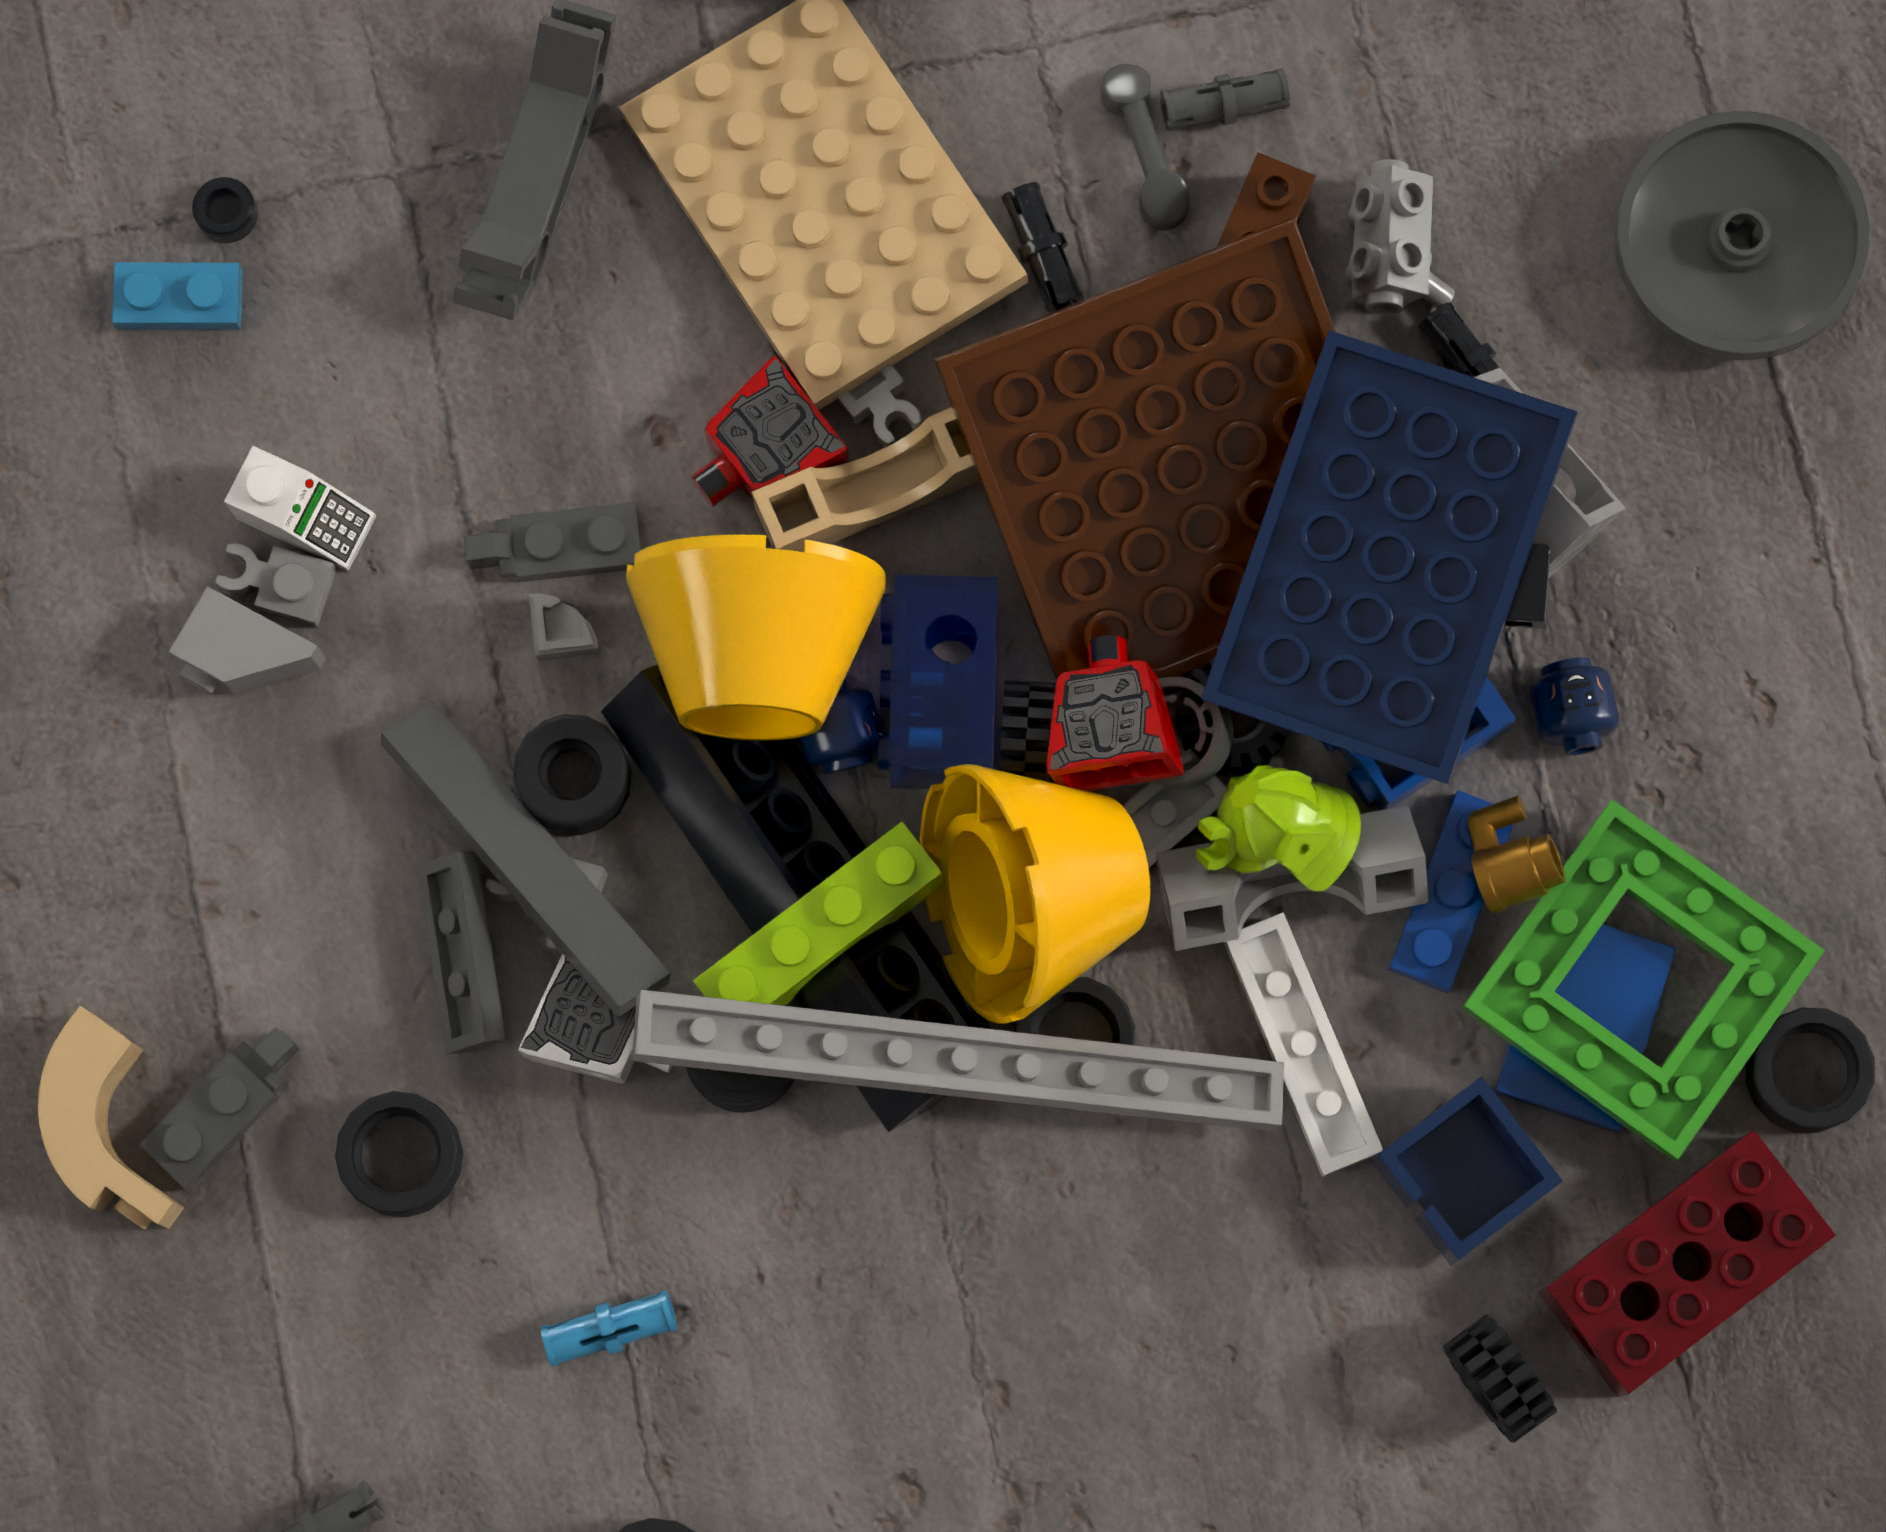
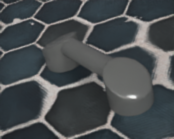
M1120 64L1109 69L1103 76L1100 91L1101 101L1110 113L1119 117H1125L1146 178L1139 200V212L1142 219L1154 229L1171 230L1178 227L1187 216L1190 202L1189 189L1185 181L1177 173L1168 169L1147 108L1151 89L1150 76L1143 68L1137 65Z

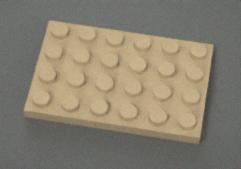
M796 0L619 107L622 118L794 380L818 410L837 400V396L847 390L850 392L878 375L884 367L889 364H896L1028 283V274L843 0Z

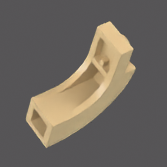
M79 1006L56 1038L47 1056L41 1075L38 1094V1117L47 1155L64 1184L89 1208L102 1213L113 1197L118 1195L121 1198L114 1208L143 1229H146L151 1221L169 1229L184 1207L130 1169L116 1153L108 1131V1110L113 1093L143 1052V1049L96 1015Z

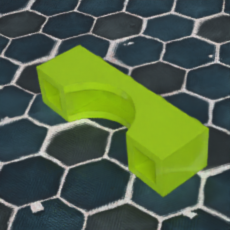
M900 822L694 979L693 982L705 997L785 1006L792 1001L798 991L811 978L840 954L872 932L885 925L894 923L944 885L943 874L906 825Z

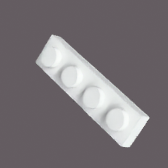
M1284 912L1243 928L1239 939L1224 942V945L1273 1061L1284 1062L1283 1086L1321 1177L1378 1155L1383 1151L1382 1145Z

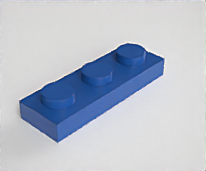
M1459 790L1455 793L1426 869L1429 903L1412 906L1389 965V971L1445 993H1449L1484 903L1472 866L1471 854L1474 852L1467 826V818L1474 810L1492 805L1493 803ZM1513 825L1496 830L1499 845L1507 843Z

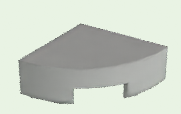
M529 594L535 656L537 660L600 653L599 643L591 624L576 608L555 596Z

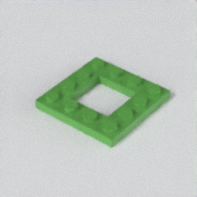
M1611 800L1563 865L1566 882L1549 888V894L1541 896L1461 1009L1675 1162L1685 1151L1825 950L1617 802ZM1624 893L1730 967L1661 1067L1555 992Z

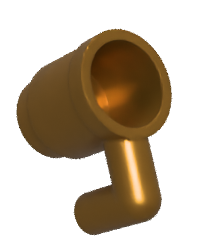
M1518 795L1474 810L1467 818V826L1474 848L1471 860L1475 878L1482 897L1492 914L1549 894V888L1566 882L1558 850L1549 834L1531 839L1530 836H1525L1499 845L1496 830L1527 820L1524 805Z

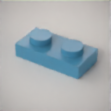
M114 262L112 323L117 330H241L243 269L239 263Z

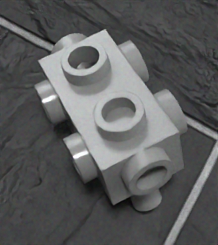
M1384 159L1373 162L1371 164V175L1356 182V191L1348 211V222L1354 231L1353 251L1345 271V279L1351 290V301L1365 304V309L1368 312L1380 315L1397 314L1403 310V306L1421 298H1424L1434 307L1439 308L1445 303H1450L1455 295L1454 289L1430 272L1432 262L1430 247L1433 176L1409 170L1408 164L1403 161Z

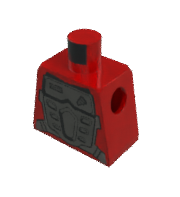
M774 356L709 421L704 430L708 444L718 457L693 474L691 479L712 507L740 487L745 490L753 501V491L809 467L828 468L849 463V452L842 439L779 359Z
M1103 635L1091 639L1088 642L1089 668L1064 672L1056 680L1047 755V773L1056 784L1083 791L1184 776L1183 764L1164 690L1156 674L1146 661L1135 660L1128 662L1127 642L1123 637Z

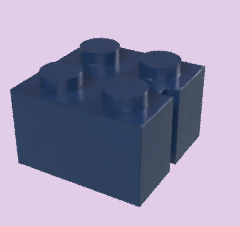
M1482 1076L1380 1152L1371 1161L1406 1208L1418 1201L1424 1212L1417 1216L1415 1220L1450 1266L1563 1182Z

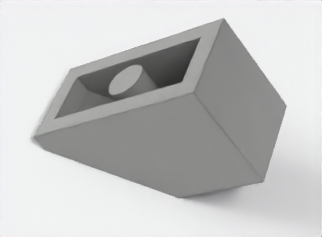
M208 586L169 650L172 657L179 665L183 666L179 676L210 694L213 693L217 685L233 694L314 672L320 670L327 659L320 648L314 643Z

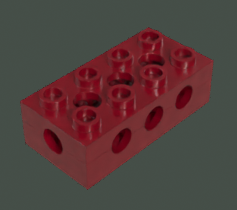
M1755 1130L1731 1144L1537 1293L1615 1395L1621 1397L1633 1392L1834 1238L1836 1234ZM1728 1209H1736L1746 1216L1750 1231L1745 1242L1737 1241L1727 1233L1724 1227V1216ZM1677 1247L1686 1248L1696 1256L1699 1263V1271L1694 1281L1684 1280L1675 1272L1672 1265V1257ZM1626 1286L1639 1289L1647 1299L1648 1310L1642 1321L1629 1318L1621 1308L1620 1297Z

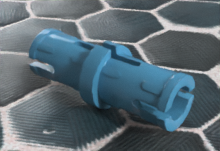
M665 1289L658 1294L614 1307L611 1306L609 1301L597 1304L595 1306L596 1312L553 1325L541 1326V1336L549 1363L552 1367H555L559 1363L607 1350L609 1355L623 1352L624 1344L668 1331H677L678 1325L670 1296Z

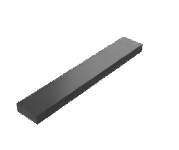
M433 701L381 733V745L617 1017H620L636 1006L640 990L658 991L669 984L671 972Z

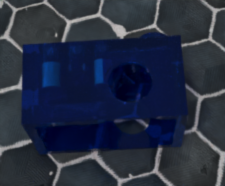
M894 574V594L884 593L881 599L880 632H882V645H892L891 670L881 669L880 708H890V732H882L880 742L878 743V770H889L891 788L930 789L931 785L943 783L947 777L944 773L945 769L963 764H973L993 769L998 577ZM945 641H958L968 646L973 653L964 662L950 665V662L940 659L934 653L933 648Z

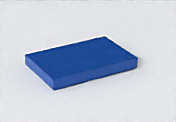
M1602 924L1555 992L1644 1055L1676 948ZM1510 1044L1508 1045L1494 1090L1496 1094L1615 1133L1620 1132L1622 1124Z

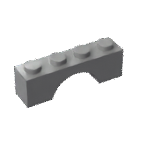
M1409 806L1360 814L1361 833L1351 861L1338 879L1328 889L1320 892L1334 894L1348 900L1365 915L1429 903L1426 857ZM1213 842L1156 853L1161 899L1175 951L1237 940L1240 937L1246 919L1260 905L1283 894L1312 890L1303 885L1281 863L1261 872L1243 874L1227 867V865L1218 870H1207L1195 858L1196 849L1207 848Z

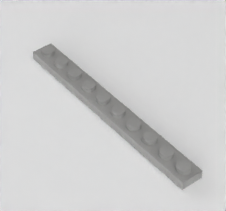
M640 990L636 1001L632 1061L1274 1132L1282 1126L1284 1062Z

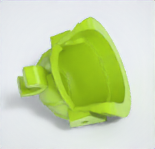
M1269 765L1257 766L1252 772L1244 776L1231 777L1218 807L1217 817H1206L1199 820L1198 830L1210 841H1215L1207 848L1196 849L1195 858L1207 870H1218L1227 865V867L1242 874L1261 872L1281 863L1308 889L1317 892L1324 891L1343 873L1356 851L1361 833L1360 812L1354 799L1338 787L1312 781L1311 777L1299 771L1273 768Z

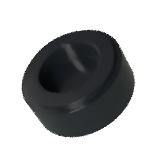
M219 177L206 182L197 191L192 204L193 216L200 230L209 239L219 243H233L243 239L252 231L258 217L257 204L248 187L239 180L229 177Z

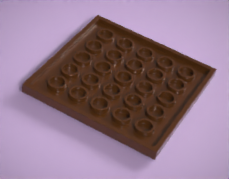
M1289 218L934 359L1056 680L1064 672L1088 669V642L1095 637L1103 635H1116L1126 639L1128 662L1135 660L1146 661L1158 679L1176 677L1206 665L1208 660L1215 658L1329 330L1336 332L1295 219Z

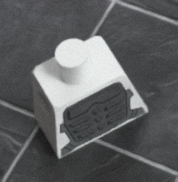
M562 954L518 1051L524 1058L533 1062L624 1084L635 1062L632 1061L636 1006L620 1017H617ZM644 1062L667 1073L673 1067V1065Z

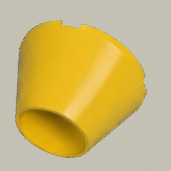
M734 534L682 538L642 549L635 553L634 567L633 565H627L626 582L679 723L694 732L721 738L783 740L807 736L821 729L885 593L886 575L883 568L874 560L843 547L804 540L803 552L766 548V535Z
M973 764L949 767L944 770L947 777L943 783L930 786L921 818L920 845L940 869L945 880L944 885L925 898L930 923L942 921L953 953L944 956L943 961L954 984L967 1003L979 1015L991 1022L1006 1024L1019 1021L1039 1008L1142 928L1150 903V876L1144 846L1128 812L1118 801L1109 796Z

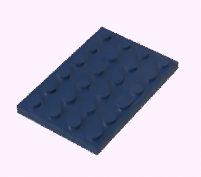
M1329 330L1201 699L1449 785L1578 412Z

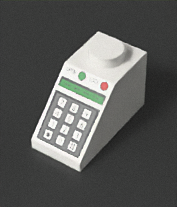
M252 446L224 500L237 520L320 559L332 562L346 571H349L376 518L374 512L311 472L255 446Z

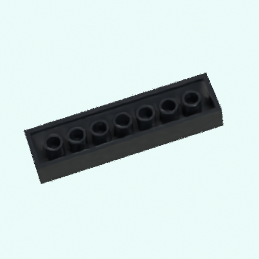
M658 664L642 670L601 710V713L616 733L620 742L629 752L654 792L668 809L691 846L696 850L752 934H755L867 848L792 739H728L701 734L685 728L678 721ZM908 911L894 923L885 925L844 951L811 978L795 995L799 1004L803 1008L992 1029L986 1019L979 1015L961 995L945 966L943 957L911 911ZM857 1086L870 1108L875 1112L888 1132L923 1114L948 1097L947 1095Z

